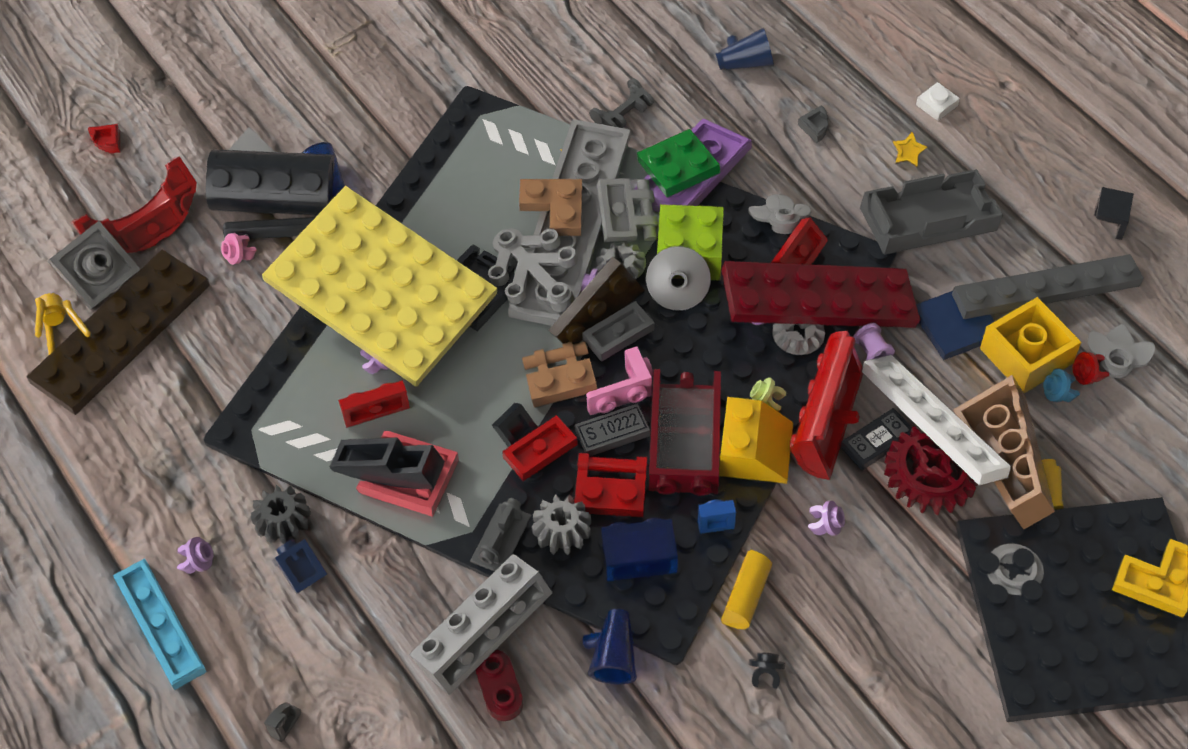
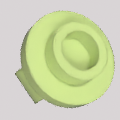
M771 378L757 381L750 392L752 400H761L776 411H780L781 406L776 404L772 397L779 401L786 396V391L781 387L775 386V381Z

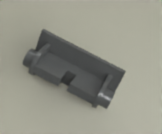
M509 498L507 502L499 504L470 562L496 571L513 554L532 517L531 514L521 511V503L518 500Z

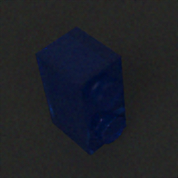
M651 518L642 523L627 524L617 522L608 527H601L607 581L677 573L678 555L672 519Z

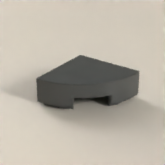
M822 105L798 119V126L816 143L823 139L828 128L827 112Z
M290 703L279 705L264 722L270 736L280 742L285 740L301 715V709Z

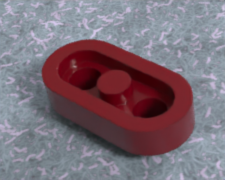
M495 650L475 669L476 676L489 714L496 720L510 721L516 718L522 711V693L510 658L503 651ZM495 662L499 664V667L495 670L487 668L490 663ZM503 694L511 697L507 702L498 701L499 696Z

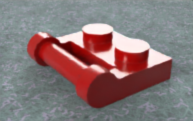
M579 453L574 504L582 501L585 505V512H589V514L643 517L647 457L637 456V460L590 457V453ZM589 470L636 473L635 480L588 477Z

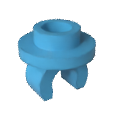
M1054 369L1045 378L1043 383L1046 398L1053 402H1061L1062 400L1071 402L1080 395L1079 391L1070 388L1071 383L1076 380L1075 377L1068 374L1065 370Z

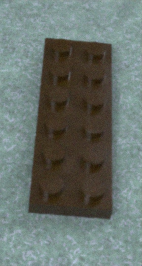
M162 249L84 322L87 329L91 332L90 337H86L77 328L26 376L29 383L76 415L210 286L208 278Z

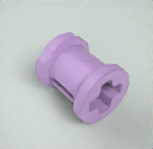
M876 323L867 324L854 334L855 343L862 346L867 354L866 360L889 355L893 356L895 352L892 345L887 344L880 334L881 328Z

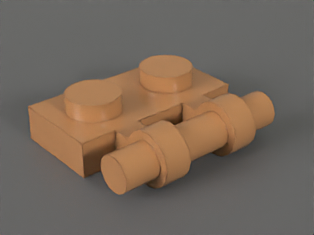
M568 342L562 344L563 347L546 352H544V349L534 351V355L522 357L525 370L538 367L537 372L526 374L534 408L578 397L597 390L590 358L580 361L576 360V357L588 354L586 342L577 344ZM563 360L567 361L565 365L548 369V364Z

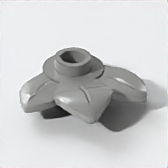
M774 194L767 197L766 205L749 207V214L757 221L769 222L772 225V230L776 233L790 234L795 230L800 220L811 215V208L807 204H794L793 200L786 195Z
M1125 324L1115 327L1107 336L1091 331L1088 337V347L1091 353L1094 355L1101 354L1105 357V360L1100 362L1101 369L1104 372H1109V376L1114 378L1126 377L1132 372L1133 368L1146 366L1151 361L1155 352V344L1152 342L1135 343Z

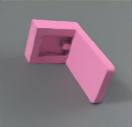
M638 347L625 350V369L630 379L590 391L586 394L587 410L590 415L608 413L615 407L630 402L638 403L646 397L652 396V366L647 357L642 358Z

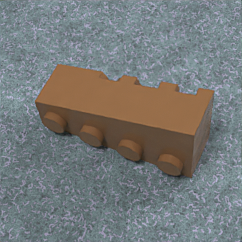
M1013 375L953 409L956 416L1011 466L1008 478L994 481L1022 528L1025 529L1054 513L1055 510L1026 396Z

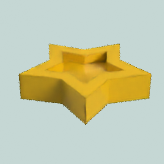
M913 132L905 140L892 141L898 151L895 164L908 161L917 167L918 155L927 149V146L916 142Z

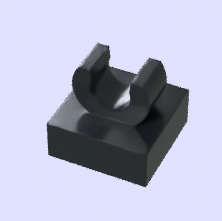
M514 403L492 424L507 447L538 428L522 404Z

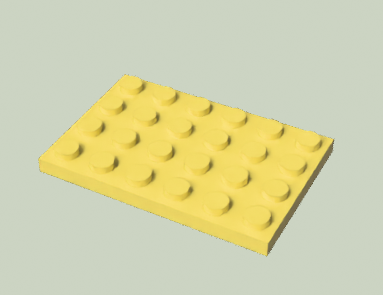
M344 186L262 274L263 280L415 387L422 382L497 295V287L347 186Z

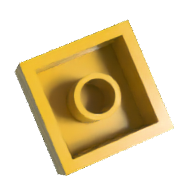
M1036 297L986 326L980 350L1007 378L1013 375L1023 393H1026L1044 382L1045 378L1054 369L1064 370L1074 363L1081 341Z

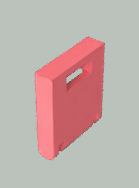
M384 431L381 438L397 437L403 446L433 445L390 431ZM433 445L445 462L432 492L430 489L394 487L368 481H359L356 489L363 495L433 517L459 462L458 452Z

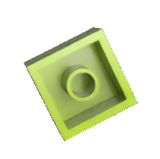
M660 204L657 254L666 248L674 246L693 249L707 262L711 280H720L723 207ZM675 275L672 279L684 278L681 275Z

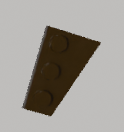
M612 257L548 331L562 344L568 342L577 344L583 340L582 332L623 309L642 294L645 289L622 263Z

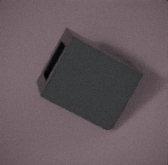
M1102 187L1095 206L1094 216L1098 220L1118 224L1115 239L1122 240L1129 223L1134 193Z

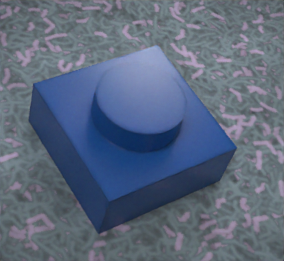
M711 500L705 504L698 505L700 534L734 529L736 517L734 501Z

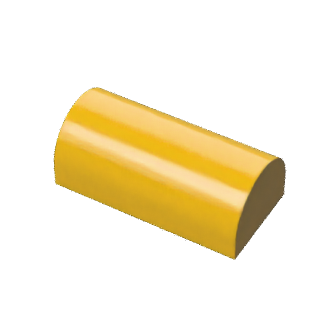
M752 549L747 551L723 612L722 624L736 629L749 628L772 567L771 560L765 555Z

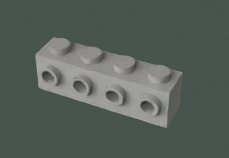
M512 554L409 655L429 679L450 695L552 594V591L537 570Z

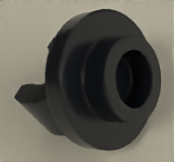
M757 652L756 659H749L750 666L758 667L752 674L753 686L758 687L761 674L769 673L773 677L772 688H778L780 677L775 669H785L786 664L785 662L778 661V654Z

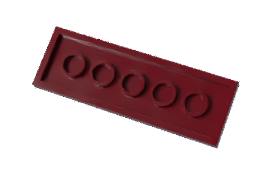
M725 261L721 269L732 322L865 326L870 323H876L880 327L916 328L920 322L907 269Z

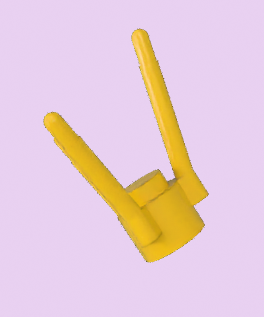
M47 293L35 299L37 307L35 336L37 338L42 336L44 323L49 355L55 350L53 326L61 324L66 314L69 315L86 337H90L91 332L72 309L69 300L63 301L55 293Z

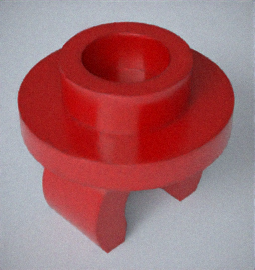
M1081 352L1078 354L1072 367L1076 380L1082 385H1091L1108 377L1109 372L1099 371V363L1105 360V357L1101 354L1094 355L1091 352Z

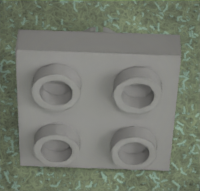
M100 221L96 222L48 260L51 266L89 309L96 306L140 270Z

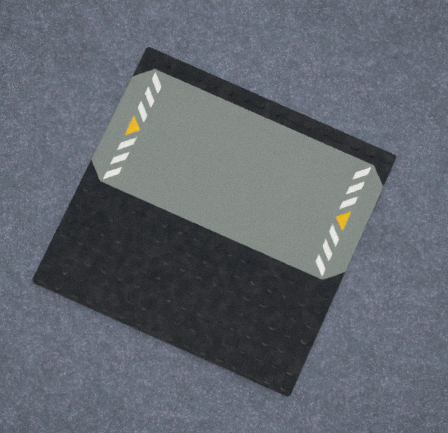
M465 86L375 206L455 260H458L473 244L480 248L479 255L485 250L498 258V253L493 247V239L500 231L513 228L519 230L523 236H533L541 211H520V179L553 178L570 124L476 88ZM627 147L618 179L630 178L631 190H634L637 187V181L644 179L648 173L638 162L637 152L639 150ZM719 182L698 205L723 207L721 269L725 261L771 263L792 233H776L772 230V225L769 222L757 221L749 214V207L766 205L765 198L723 182ZM633 203L635 216H641L640 205ZM653 210V215L657 217L658 228L655 229L657 239L645 241L643 231L637 229L638 237L636 240L626 242L629 246L637 244L640 251L644 252L646 259L645 270L636 279L645 291L628 305L636 301L654 321V331L602 362L586 344L588 354L578 356L576 360L580 361L590 358L597 389L630 379L625 369V350L633 347H638L642 358L647 357L649 359L653 375L654 369H660V384L680 385V375L684 372H690L694 375L693 385L713 386L714 371H721L719 467L727 397L752 399L750 392L759 380L764 381L766 378H771L775 381V386L781 387L786 391V396L779 401L774 397L772 399L781 406V410L778 412L793 422L792 435L797 434L800 425V410L807 404L809 383L812 379L815 380L818 371V356L820 353H824L828 338L831 334L838 331H848L850 337H854L859 326L824 325L825 338L817 350L804 355L788 353L782 350L773 338V324L775 323L755 325L752 322L731 321L722 270L720 280H710V287L706 296L694 307L686 310H671L661 306L650 295L646 283L648 266L657 255L660 213ZM809 216L828 239V242L811 265L890 268L897 252L884 255L877 241ZM602 227L588 274H591L593 268L596 269V257L601 255L602 248L610 249L612 243L620 246L625 241L604 242ZM513 257L509 265L514 267L515 273L518 261ZM617 258V260L624 266L625 262L622 260V258ZM672 279L674 285L680 286L684 283V279ZM508 299L478 332L468 327L417 387L391 369L383 370L381 368L374 374L365 371L362 365L370 360L360 355L362 349L300 306L203 438L206 446L488 578L495 571L474 564L470 560L499 504L507 502L509 498L516 499L521 503V511L531 514L532 517L513 554L537 570L552 591V594L543 604L674 665H679L683 662L777 483L719 476L718 494L710 493L699 496L688 492L661 494L657 491H649L653 376H651L652 396H648L638 402L639 408L650 429V436L590 456L637 460V456L647 457L643 517L590 514L591 524L589 527L591 534L589 539H583L581 549L570 546V553L567 555L563 548H559L553 555L550 552V545L541 548L538 544V537H535L532 532V525L535 523L533 522L534 511L541 510L540 504L542 500L553 503L555 494L560 498V501H565L569 495L573 498V503L575 500L579 453H585L575 431V424L637 403L630 402L615 407L608 413L590 415L587 410V396L585 394L534 408L526 374L537 372L538 367L525 370L522 357L534 355L536 350L544 349V352L561 348L563 345L548 331L551 328L550 325L508 317L510 305ZM794 324V331H798L804 339L805 329H801L799 325ZM563 360L548 364V369L565 365L567 361ZM403 380L410 405L409 409L346 428L338 400L346 398L353 393H362L379 388L385 383H395ZM514 403L522 404L538 427L557 415L577 437L578 444L525 481H522L503 459L502 451L508 447L492 426ZM711 412V416L661 414L660 427L696 429L705 427L706 429H711L713 426V412ZM384 431H390L458 452L459 462L432 517L363 495L357 491L356 487L359 481L364 480L332 471L329 466L340 441L346 439L381 438ZM660 433L659 468L710 470V435L700 438L694 434ZM589 470L588 477L635 480L636 473ZM711 500H733L736 510L734 529L700 534L698 505L705 504Z

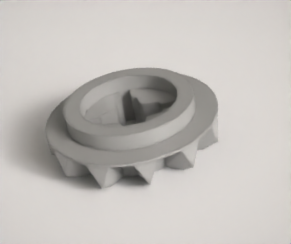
M626 241L620 246L612 243L610 249L602 248L601 255L596 257L598 273L612 257L615 259L622 258L625 262L624 267L635 279L643 273L646 267L644 252L640 251L637 244L629 246Z
M773 324V338L776 344L782 350L791 354L804 355L812 353L822 345L825 338L824 325L796 324L801 329H805L803 339L798 331H794V324Z
M1004 544L991 552L998 557L999 567L993 574L987 575L993 584L1005 587L1008 594L1021 595V587L1028 580L1041 583L1044 574L1043 565L1039 557L1029 548L1019 544ZM1024 548L1031 551L1034 555V563L1030 569L1025 570V572L1030 573V576L1018 574L1016 578L1010 580L1009 571L1004 566H1001L1000 563L1012 564V556L1017 549Z

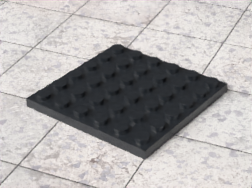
M1163 497L1055 509L1054 513L1025 529L1022 528L1013 514L958 520L956 530L1006 722L1188 701V610L1182 618L1112 591L1125 554L1160 567L1169 540L1177 541ZM1004 544H1019L1029 548L1039 557L1043 565L1044 574L1041 583L1028 580L1021 587V595L1008 594L1005 587L993 584L987 575L993 574L999 567L998 557L991 552ZM1017 549L1012 556V564L1000 563V565L1009 571L1010 580L1016 578L1018 574L1030 576V573L1025 572V570L1031 568L1034 563V555L1027 549Z

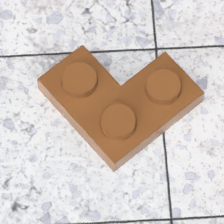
M520 179V211H550V229L556 230L558 236H581L582 179Z

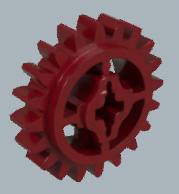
M913 426L910 436L901 432L898 442L892 441L889 449L890 452H887L884 461L887 464L884 475L890 477L887 485L888 488L899 487L895 496L896 499L903 498L904 496L909 497L907 502L908 508L917 502L920 504L921 513H924L928 506H932L935 515H939L942 505L948 512L952 513L956 503L963 507L968 497L972 498L974 496L975 486H978V484L926 433H920ZM908 458L914 461L912 468L915 473L913 475L910 474L906 466ZM952 463L958 472L957 481L951 477L953 470L950 465Z

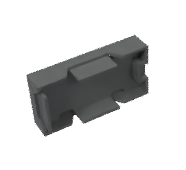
M977 169L950 174L946 178L945 174L905 181L899 193H897L893 186L866 191L860 205V210L884 255L997 231L1003 217V213L996 201L990 199L986 193V184Z

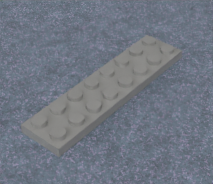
M572 119L552 179H582L581 236H559L560 245L555 250L548 251L543 247L529 248L528 253H557L565 246L573 247L578 257V262L575 266L571 268H563L561 266L542 267L556 282H563L569 285L576 299L581 293L584 275L589 272L603 227L597 183L599 179H618L631 138V130ZM541 211L533 236H539L544 230L550 229V211ZM528 274L525 287V300L519 304L510 303L508 308V317L550 326L564 313L554 311L551 308L547 299L548 292L530 274Z

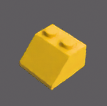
M727 397L719 476L787 484L793 422L761 400Z

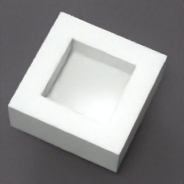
M937 82L917 97L916 105L939 121L958 106L960 98Z

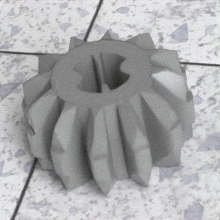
M556 494L553 497V503L542 500L540 504L541 510L534 511L533 522L535 523L532 525L533 535L538 537V544L541 548L550 545V552L553 555L559 548H563L567 555L570 553V546L581 549L583 539H589L591 534L589 527L591 516L589 512H585L583 502L574 504L571 495L565 501H560Z

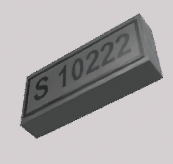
M638 403L575 424V431L584 452L590 453V456L650 436V429Z

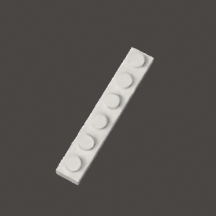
M892 355L864 361L862 372L978 485L1008 478L1011 466Z

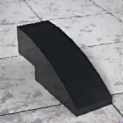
M397 437L346 439L340 441L329 467L334 472L372 483L412 489H434L445 461L433 445L403 446Z

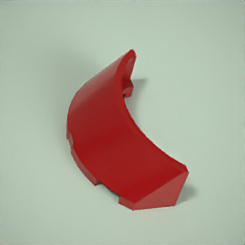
M180 156L172 158L170 162L165 164L167 170L165 181L160 185L159 191L146 205L120 219L110 221L107 218L100 220L102 225L126 253L148 249L155 246L165 237L168 238L178 229L189 213L194 193H196L197 182ZM85 214L71 221V224L81 235L98 220H94Z

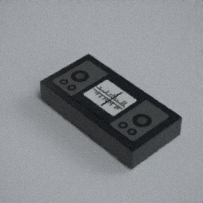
M892 408L842 440L841 448L861 470H864L884 457L887 452H890L889 449L892 441L898 442L901 432L910 436L912 427Z

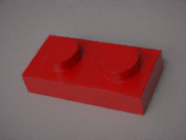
M811 217L802 219L771 263L811 265L828 242V239Z
M403 380L395 383H385L379 388L362 393H353L346 398L338 400L346 428L410 408Z
M556 415L503 450V459L522 481H525L578 445L577 437Z

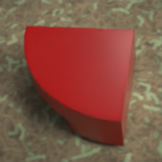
M118 124L88 128L90 137L97 148L109 153H120V129Z

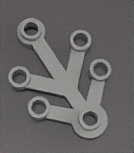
M509 228L500 231L493 239V247L498 253L496 265L489 269L488 276L491 283L495 286L506 284L509 280L508 266L511 258L514 257L518 263L513 283H510L505 288L508 301L512 304H519L525 300V287L528 274H530L548 292L547 299L551 308L557 312H564L575 300L572 289L563 282H556L542 266L571 268L577 264L578 257L575 249L570 246L561 248L557 253H528L524 249L543 247L548 251L555 250L560 245V238L554 229L544 230L539 236H523L519 230Z

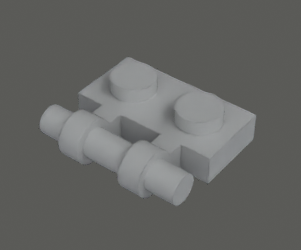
M630 178L599 179L597 188L604 242L635 241L638 237L637 229L643 231L645 241L656 240L655 229L658 228L657 217L653 215L652 203L654 202V193L650 190L649 180H638L637 190H631ZM633 203L640 205L641 216H635Z

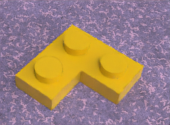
M1170 539L1160 567L1125 554L1112 591L1183 618L1188 610V545Z

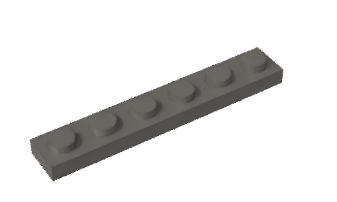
M1131 254L959 285L954 287L952 296L963 319L1015 310L1036 297L1044 304L1139 287L1144 277Z

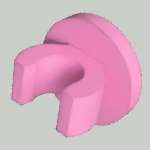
M236 233L228 234L221 245L223 257L232 265L239 264L242 260H252L256 248L247 247L250 239L248 236H238Z

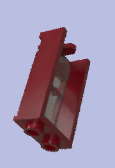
M654 369L649 491H657L661 494L688 492L699 496L710 493L718 494L721 371H714L713 386L693 385L694 375L690 372H684L680 375V385L660 384V369Z

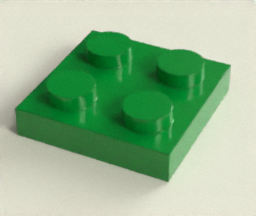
M691 129L637 152L638 162L666 198L720 173V164Z

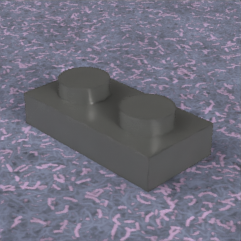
M635 301L582 332L583 341L586 342L588 347L602 362L654 331V321Z

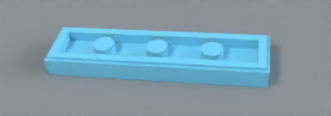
M145 558L114 574L115 581L173 689L176 690L206 673L207 671Z

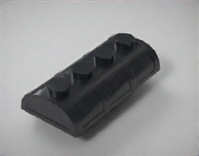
M213 149L209 153L207 160L206 199L208 207L212 211L317 216L333 199L335 155Z

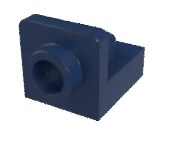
M293 538L276 549L279 555L272 561L275 566L280 568L296 594L327 575V572L305 539L296 543Z

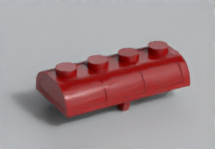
M838 331L831 334L824 353L819 354L817 360L818 371L815 380L812 379L809 383V398L806 406H803L800 410V425L797 434H793L790 440V451L794 454L802 470L812 476L826 480L831 479L847 425L858 423L860 419L858 411H852L864 373L862 372L863 367L854 347L856 340L854 337H850L848 331Z

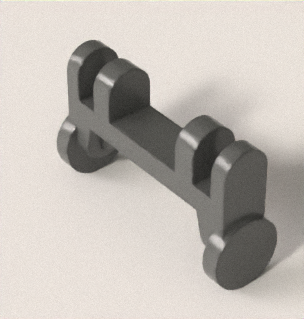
M631 78L627 82L630 90L628 100L614 111L605 112L598 108H593L589 111L591 119L597 124L623 128L627 125L623 117L633 108L643 112L647 109V105L651 106L654 103V99L642 88L637 79Z

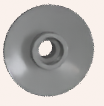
M674 246L662 250L652 259L647 269L646 283L648 291L658 304L667 309L686 310L694 307L703 300L710 287L711 277L707 262L698 252L688 247ZM675 275H681L684 278V283L676 286L673 284L672 278Z

